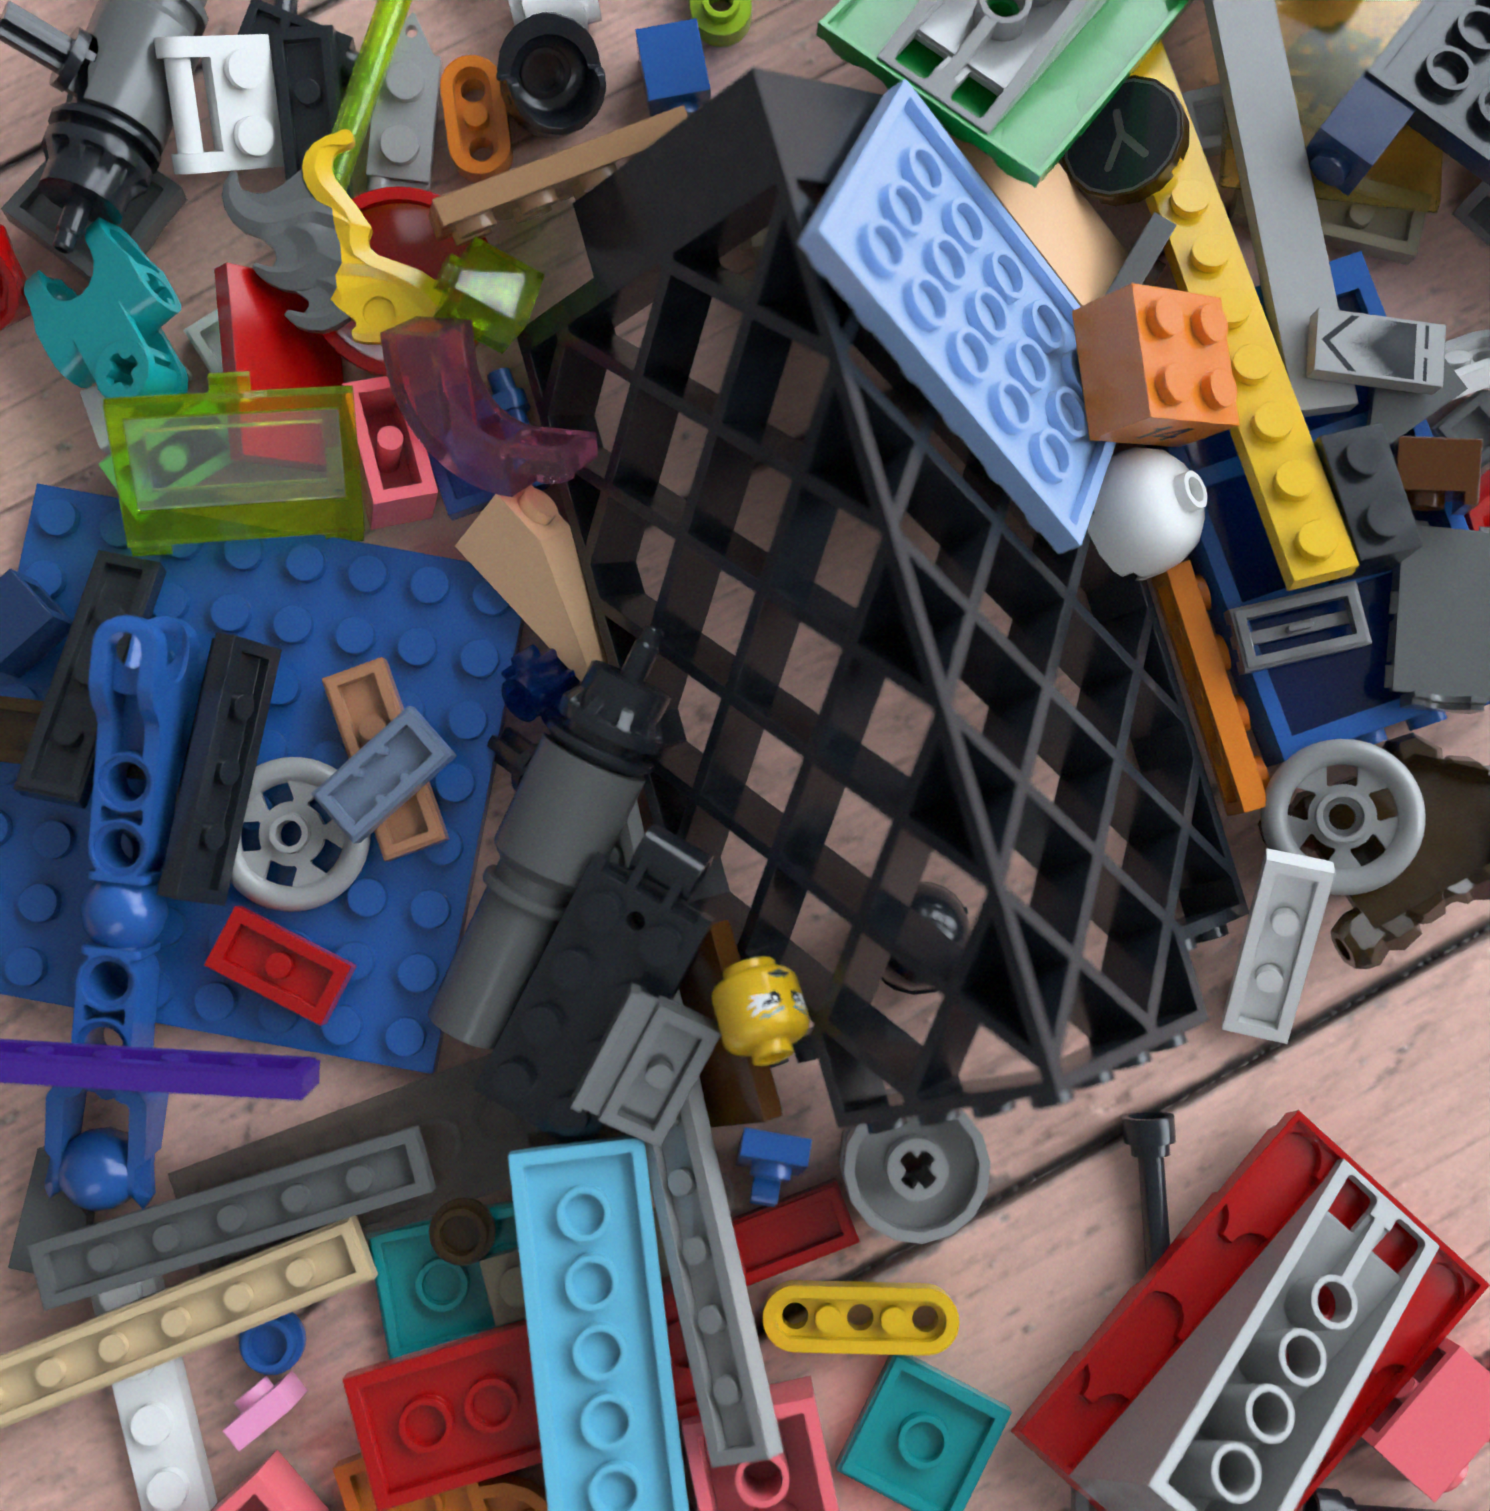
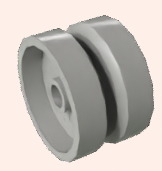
M893 1088L886 1089L887 1094L898 1093ZM960 1109L961 1115L959 1117L932 1126L921 1127L918 1117L914 1116L907 1117L908 1124L878 1134H869L866 1124L844 1128L841 1135L838 1159L851 1203L869 1226L893 1240L924 1244L950 1237L974 1218L988 1191L991 1163L983 1135L962 1109ZM909 1151L916 1157L922 1153L920 1166L915 1170H905L900 1162L902 1156Z

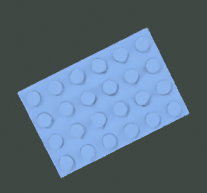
M904 79L884 93L798 244L808 254L810 262L817 272L827 277L854 309L860 323L867 330L873 332L895 358L905 377L910 382L916 384L942 414L947 427L954 434L959 435L983 463L989 477L995 483L1001 485L1024 512L1030 526L1037 532H1040L1055 551L1061 554L1082 544L1116 442L1089 439L1072 311L1080 306L915 90Z

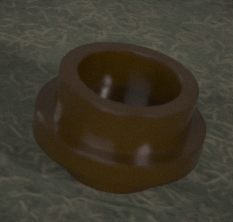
M468 1197L452 1199L443 1204L433 1216L429 1228L430 1242L436 1254L447 1263L458 1266L474 1264L487 1255L495 1241V1219L491 1211L476 1199Z

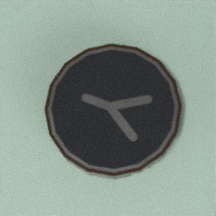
M1136 75L1129 76L1084 133L1076 139L1063 155L1062 162L1070 180L1086 196L1088 195L1092 199L1099 200L1101 204L1117 207L1141 202L1163 189L1174 176L1171 171L1177 166L1180 157L1184 160L1189 147L1188 117L1175 93L1163 83L1153 78Z

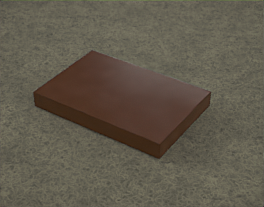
M728 919L713 924L679 987L684 1007L715 1021L717 1019L712 1004V992L723 980V971L741 961ZM720 1035L699 1074L710 1127L762 1123L782 1116L783 1110L770 1064L754 1065L752 1056H738L729 1052L724 1047Z

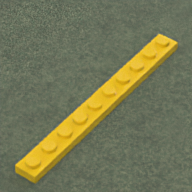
M1160 39L1130 76L1136 75L1157 79L1175 93L1189 120V147L1184 160L1180 157L1177 166L1171 171L1174 175L1163 189L1146 198V203L1151 216L1155 212L1177 225L1163 249L1178 291L1221 297L1223 312L1228 323L1226 336L1232 376L1237 386L1236 405L1240 425L1229 429L1287 591L1352 575L1359 566L1357 557L1162 40Z

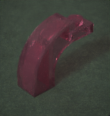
M415 316L380 333L387 377L394 398L407 424L417 439L435 459L467 483L494 494L513 497L536 481L545 484L567 482L575 477V472L598 458L596 432L539 427L526 424L509 415L496 403L484 385L479 372L472 320Z

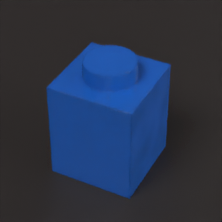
M697 18L635 29L639 64L650 117L684 105L689 116L711 99V88Z

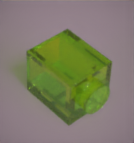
M475 236L460 257L450 253L445 259L433 286L435 290L442 293L433 318L503 354L527 326L545 274Z

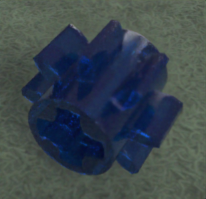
M532 644L510 658L512 665L501 671V675L506 680L502 684L501 693L509 711L518 719L529 723L540 716L546 726L550 716L565 717L557 709L563 693L579 685L580 680L575 676L574 670L568 669L557 657L556 650L552 648L541 655L538 648Z

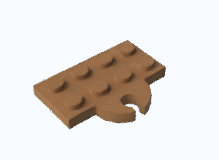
M684 105L433 199L428 219L437 241L440 242L453 237L457 247L463 246L492 234L491 228L497 225L496 220L503 221L514 218L516 224H520L552 210L551 205L558 201L561 202L573 196L575 201L688 117Z

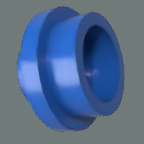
M293 1312L243 1331L239 1335V1350L243 1360L251 1369L264 1375H277L292 1368L301 1358L306 1346L304 1325Z

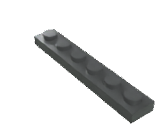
M419 1124L44 1238L27 1245L43 1309L46 1311L431 1193L436 1189V1184Z

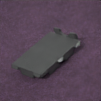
M1415 520L1423 547L1392 570L1389 614H1394V620L1389 622L1386 663L1391 661V665H1385L1384 688H1389V692L1405 693L1400 695V708L1460 714L1484 711V704L1490 701V527L1479 526V531L1433 527L1429 526L1428 521Z

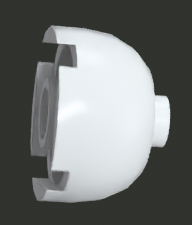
M1135 447L1112 454L1094 506L1095 514L1091 515L1087 526L1088 533L1100 556L1120 576L1124 577L1131 573L1138 575L1135 581L1146 580L1178 565L1199 543L1205 520L1204 507L1207 504L1205 485L1197 473L1189 471L1184 463L1164 450Z

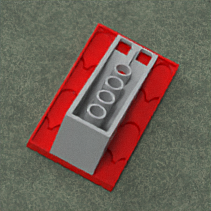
M1300 1110L1285 1113L1276 1125L1265 1132L1218 1192H1212L1143 1279L1128 1290L1081 1350L1074 1351L1010 1431L1030 1450L1034 1451L1041 1460L1073 1489L1088 1499L1089 1503L1098 1511H1298L1481 1297L1490 1284Z

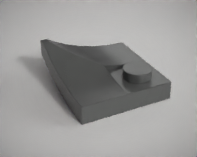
M45 160L4 204L1 210L10 223L29 235L90 283L93 275L94 260L84 235L86 228L93 222H87L82 238L77 241L72 253L63 254L53 247L52 242L57 232L55 228L63 209L43 195L38 186L47 163ZM158 170L155 174H152L153 178L146 194L129 202L121 224L116 225L121 227L138 244L145 255L167 224L187 201L182 187Z

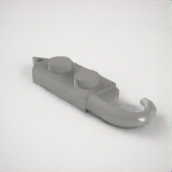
M414 13L408 16L385 49L377 48L366 171L368 177L366 192L395 186L413 187L427 191L431 188L442 61L440 56L433 55ZM410 30L418 32L415 37H408L407 33Z

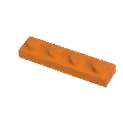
M1190 560L1184 561L1166 572L1152 577L1151 581L1227 816L1243 814L1266 806L1267 796L1265 790L1270 777L1262 758L1258 755L1253 756L1246 731H1249L1251 727L1250 716L1242 697L1238 694H1233L1226 673L1231 668L1228 647L1220 634L1214 635L1207 614V611L1211 609L1209 588L1202 575L1194 574Z

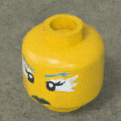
M755 957L731 965L723 971V980L712 992V1004L724 1047L729 1052L738 1056H752L754 1065H769L789 1058L794 1053L792 1044L801 1039L809 1029V1016L795 972L786 966L776 965L775 960L771 957Z

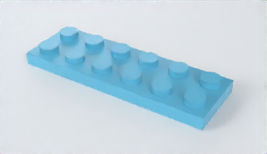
M628 1135L510 1151L508 1160L548 1511H689L645 1141Z

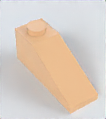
M530 482L496 493L456 543L455 547L582 682L592 660L608 663V659L570 525L559 515L555 502L546 493L534 488Z

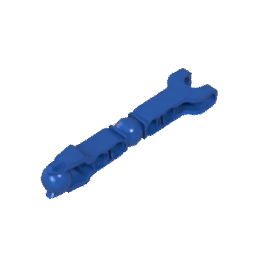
M133 615L117 616L101 624L93 639L88 687L91 704L97 717V741L88 849L89 858L95 868L88 870L87 879L95 881L86 891L80 906L83 929L92 940L81 946V954L87 955V960L80 967L76 980L71 1043L107 1045L104 1039V1030L107 1027L119 1034L123 1046L154 1048L160 977L159 961L154 953L159 951L161 941L155 939L162 932L169 914L167 897L157 895L159 887L157 881L161 878L163 870L161 864L165 860L174 821L183 726L197 690L200 642L196 630L182 619L172 616L154 617L148 620ZM130 633L132 637L127 660L123 664L117 655L116 647L119 639L124 634ZM164 633L172 635L178 644L177 657L169 665H167V642ZM132 763L137 764L146 775L147 785L142 795H137L133 792L127 783L126 775ZM125 829L136 835L140 842L141 852L137 861L130 859L121 847V837ZM111 961L121 965L128 974L129 985L127 990L118 987L110 977L109 968ZM53 1086L46 1094L44 1150L50 1156L44 1187L48 1197L52 1198L63 1191L73 1205L92 1212L114 1209L128 1202L131 1198L141 1208H146L156 1194L155 1153L162 1147L169 1093ZM87 1091L96 1093L101 1099L110 1100L114 1098L119 1103L127 1105L129 1109L128 1133L114 1127L89 1129L81 1133Z

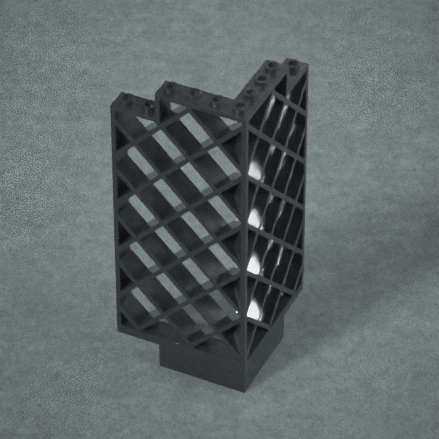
M752 67L573 203L594 278L515 332L608 663L622 669L635 640L640 638L645 626L652 625L664 633L659 646V654L646 681L662 689L671 697L660 721L663 744L657 755L644 754L654 765L652 773L643 775L646 780L643 787L652 819L659 826L714 856L705 878L687 905L701 913L705 912L714 917V923L729 920L741 961L755 957H771L775 960L776 965L786 966L795 972L809 1019L814 1025L808 1029L801 1039L792 1044L797 1063L818 1059L838 1128L866 1124L869 1134H878L908 1124L907 1117L914 1116L918 1117L921 1127L932 1126L959 1117L961 1115L960 1109L972 1108L974 1118H986L1010 1111L1017 1107L1015 1101L1029 1099L1033 1110L1058 1106L1075 1099L1074 1090L1107 1083L1115 1079L1113 1071L1145 1064L1152 1060V1052L1168 1050L1187 1043L1185 1032L1209 1020L1189 951L1197 948V943L1228 935L1229 931L1226 923L1249 914L1248 906L1147 580L1135 581L1138 576L1135 573L1122 577L1114 572L1100 556L1087 529L1080 546L1058 554L1045 537L1030 526L1024 512L1004 488L989 477L983 463L962 438L954 434L947 427L942 414L921 389L905 377L895 358L875 334L867 330L860 323L854 309L828 278L817 272L810 262L808 254L798 244L883 95ZM768 227L753 281L721 266L719 258ZM712 297L743 313L719 394L689 377ZM652 303L640 348L616 335L614 329L616 326ZM793 340L827 358L829 362L804 443L767 423ZM851 344L893 387L889 399L849 359L848 351ZM607 369L630 383L612 452L603 447L595 419V412ZM679 413L708 429L687 500L659 483ZM932 430L965 464L962 477L928 442ZM756 459L791 479V484L768 552L734 531ZM839 508L878 531L881 537L856 608L814 582ZM1007 510L1034 537L1031 550L1004 522ZM904 511L940 545L934 565L901 532L899 526ZM647 521L675 539L657 601L645 594L636 563ZM721 570L755 592L735 655L702 633ZM1078 586L1085 591L1092 614L1077 600ZM984 591L1012 619L1007 638L979 611ZM800 622L841 648L819 714L779 687ZM1058 667L1080 688L1076 708L1054 687ZM688 675L721 698L703 753L687 741L678 710ZM885 678L929 706L933 712L909 776L862 744ZM959 679L988 706L981 734L953 708L952 700ZM764 730L803 757L784 813L745 785ZM1128 738L1131 740L1140 772L1125 758ZM1037 755L1060 776L1054 803L1030 782ZM845 788L892 821L870 878L825 845ZM1110 826L1127 841L1122 868L1104 853ZM730 831L767 859L751 907L730 892L721 861V855ZM1013 849L1037 870L1029 907L1010 891L1005 883ZM932 850L982 885L986 890L985 898L964 948L910 908ZM807 891L852 925L834 973H831L790 940ZM1179 897L1184 916L1174 920L1177 899ZM1090 920L1108 935L1101 972L1082 956ZM890 956L894 957L943 995L923 1045L871 1005ZM1068 1021H1070L1087 1036L1089 1045L1061 1058ZM980 1025L1037 1068L1035 1070L961 1082L959 1078V1072ZM789 1058L777 1063L770 1064V1067L772 1068L789 1062ZM883 1081L898 1093L887 1094Z

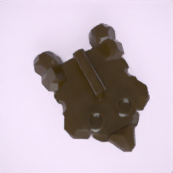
M1413 732L1385 741L1382 749L1400 760L1413 775L1419 786L1426 814L1424 836L1412 862L1394 880L1367 893L1345 895L1353 909L1342 914L1330 932L1331 940L1346 964L1354 969H1370L1379 966L1389 950H1406L1422 935L1419 924L1434 922L1446 914V907L1451 903L1469 904L1473 900H1490V765L1483 766L1478 761L1467 756L1448 755L1443 759L1441 747ZM1349 776L1334 783V785L1347 784L1356 786L1357 776ZM1388 788L1369 794L1376 807L1377 820L1381 821L1398 816L1395 800ZM1309 791L1297 793L1291 805H1289L1288 815L1308 820L1309 806L1316 795ZM1335 805L1330 810L1329 821L1333 827L1339 830H1346L1354 822V813L1346 805ZM1260 819L1258 822V827L1261 834V838L1266 845ZM1310 834L1299 848L1305 855L1315 851L1321 860L1326 861L1334 853V848L1322 844L1313 834ZM1371 835L1366 842L1352 848L1351 853L1358 863L1364 866L1377 859L1386 849L1375 835Z

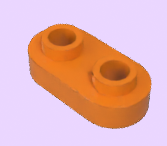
M464 55L454 59L444 69L440 80V90L448 148L454 166L462 177L473 183H478L507 172L510 169L513 161V145L508 110L501 96L500 82L496 79L497 67L490 60L482 56ZM478 89L485 92L479 101L469 102L465 100L467 93L472 90ZM480 148H490L493 150V154L487 160L478 161L473 158L474 153Z

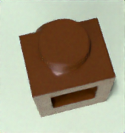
M1399 436L1390 446L1411 511H1440L1445 508V501L1452 502L1451 515H1466L1479 505L1483 439Z

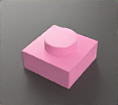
M292 1370L274 1385L267 1376L263 1377L233 1403L240 1413L223 1430L224 1434L240 1452L290 1411L308 1390Z

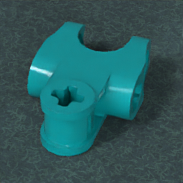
M99 217L86 228L84 235L94 263L90 283L81 295L78 296L61 279L47 277L40 270H37L25 281L24 292L32 313L35 332L56 369L74 385L88 389L96 382L100 393L110 401L121 405L135 404L139 410L153 416H167L179 408L184 402L188 391V375L185 366L180 362L161 328L181 311V303L165 273L144 254L138 244L121 227Z

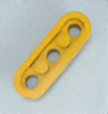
M790 1280L778 1284L769 1292L764 1301L762 1311L764 1330L770 1341L778 1348L794 1353L930 1356L943 1352L954 1342L960 1324L959 1314L951 1297L942 1288L929 1283ZM791 1303L802 1304L807 1310L806 1317L799 1323L786 1321L782 1313L787 1305ZM857 1304L866 1305L871 1309L870 1319L861 1325L853 1324L847 1318L849 1310ZM921 1306H930L936 1312L935 1319L927 1326H918L912 1321L915 1310Z

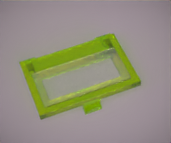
M249 371L208 373L209 393L103 398V411L127 548L131 547L132 557L173 554V544L325 534L326 540L336 537L352 541H364L365 525L353 385L251 390Z

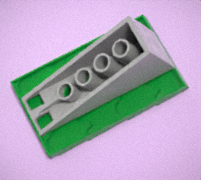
M841 0L818 22L816 36L824 40L842 60L851 65L864 68L877 77L888 90L906 79L945 131L958 140L973 144L986 153L1007 175L1016 180L1029 183L1036 188L1076 139L1084 133L1127 78L1139 67L1164 34L1168 33L1193 0Z

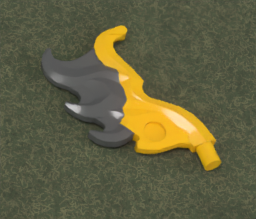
M342 129L314 142L305 153L302 169L272 191L252 193L243 190L240 186L237 172L231 170L222 190L225 211L233 224L243 233L261 239L274 249L276 262L272 267L258 263L252 265L257 275L268 285L283 292L297 294L309 302V307L305 313L288 310L284 314L298 329L308 333L326 334L339 330L349 322L354 321L357 326L352 329L353 341L366 345H384L414 334L433 335L436 341H441L450 369L463 368L474 362L465 335L469 328L455 302L444 288L423 271L379 256L370 248V239L373 234L372 228L357 205L336 181L333 174V161L336 156L355 147V138L350 130Z

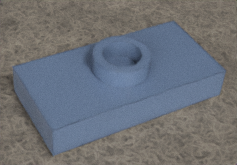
M408 706L313 791L311 795L353 844L361 843L456 758L457 755L415 707Z

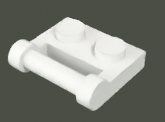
M268 34L153 38L156 59L164 60L177 146V154H171L174 174H199L284 167L277 96ZM190 58H201L214 151L204 152Z

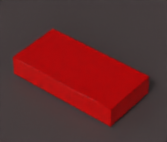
M836 1177L779 1199L775 1208L761 1206L731 1218L746 1287L860 1243Z

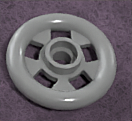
M1330 739L1308 745L1294 753L1281 764L1270 779L1265 790L1267 798L1266 806L1261 808V826L1268 849L1306 856L1299 848L1310 834H1313L1322 844L1334 848V853L1328 860L1334 862L1335 876L1329 893L1332 895H1357L1376 890L1388 884L1409 866L1416 856L1424 836L1425 805L1417 782L1400 760L1386 750L1371 743L1353 739ZM1332 765L1356 766L1357 785L1337 784L1328 786L1327 767ZM1296 788L1312 792L1316 795L1309 806L1308 820L1288 815L1289 803ZM1388 788L1395 800L1398 816L1379 821L1377 820L1376 807L1369 794ZM1335 805H1346L1354 813V822L1346 830H1339L1333 827L1329 821L1330 810ZM1371 835H1375L1386 850L1374 861L1361 866L1352 855L1351 849L1366 842Z
M304 757L278 758L256 767L244 823H261L259 841L262 848L258 851H243L240 836L230 881L246 898L272 910L284 912L306 911L334 900L357 878L369 852L371 834L361 843L353 844L333 819L324 824L320 814L309 806L310 802L315 799L311 793L335 773L337 769L321 761ZM288 783L294 798L293 801L278 804L269 810L263 792L276 785ZM294 821L301 828V838L295 845L287 846L281 839V830L285 824ZM328 839L342 848V851L336 863L326 873L315 866L312 860L318 856L325 840ZM271 861L284 866H296L297 870L292 886L280 885L266 879Z

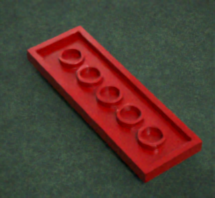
M671 1276L661 1278L677 1415L678 1421L700 1415ZM527 1318L349 1371L342 1379L377 1511L388 1510L543 1462Z

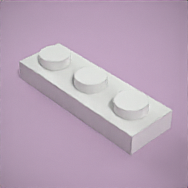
M1266 848L1222 1015V1030L1284 1044L1288 1043L1335 876L1334 862Z

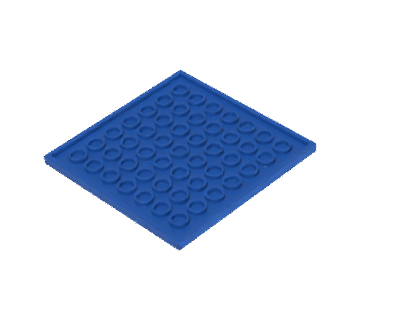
M37 483L19 563V573L36 580L73 621L98 550L161 562L167 573L151 618L163 616L176 617L187 622L196 630L200 642L198 683L193 704L183 726L176 796L210 645L216 633L237 635L282 650L256 767L270 760L284 757L311 758L326 763L337 770L345 764L349 757L321 679L380 657L388 661L404 709L408 706L415 707L457 755L456 758L430 780L450 840L392 861H384L375 832L373 831L370 838L369 852L359 875L341 895L325 905L298 912L272 910L246 898L231 882L225 906L167 897L169 914L162 932L155 939L161 941L160 950L154 953L159 961L160 969L155 1023L433 1074L437 1072L444 1032L430 1020L428 1010L464 934L497 765L494 761L496 752L490 749L487 744L492 735L501 737L503 733L525 621L468 561L165 506H158L138 519L124 499ZM164 633L167 642V665H169L177 657L178 644L172 635ZM67 637L20 678L0 672V696L45 701ZM0 762V994L74 1008L78 972L82 964L87 960V955L81 954V946L92 940L83 929L80 906L86 891L95 881L87 879L88 870L95 868L89 858L88 849L93 789L86 809L21 796L13 789L21 765ZM127 778V783L133 792L137 795H142L145 792L147 785L145 780ZM288 783L276 785L263 792L269 810L278 804L291 802L294 799ZM316 799L310 802L309 806L320 814L324 824L332 820ZM294 821L288 822L283 826L281 839L287 846H293L300 840L302 834L300 826ZM260 822L243 823L241 832L243 851H258L262 848L259 841ZM125 829L121 837V847L130 859L137 861L141 852L140 842L136 835ZM327 839L321 852L312 860V863L327 873L338 860L342 848ZM271 861L266 879L280 885L292 886L297 868L296 866H284ZM235 906H244L357 965L327 1024L320 1026L204 965ZM111 961L109 968L110 977L118 987L127 990L129 985L128 974L121 965Z

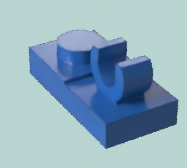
M744 1128L738 1146L735 1165L751 1168L750 1175L753 1176L749 1200L750 1204L775 1208L778 1202L781 1182H790L791 1175L799 1176L807 1169L812 1139Z

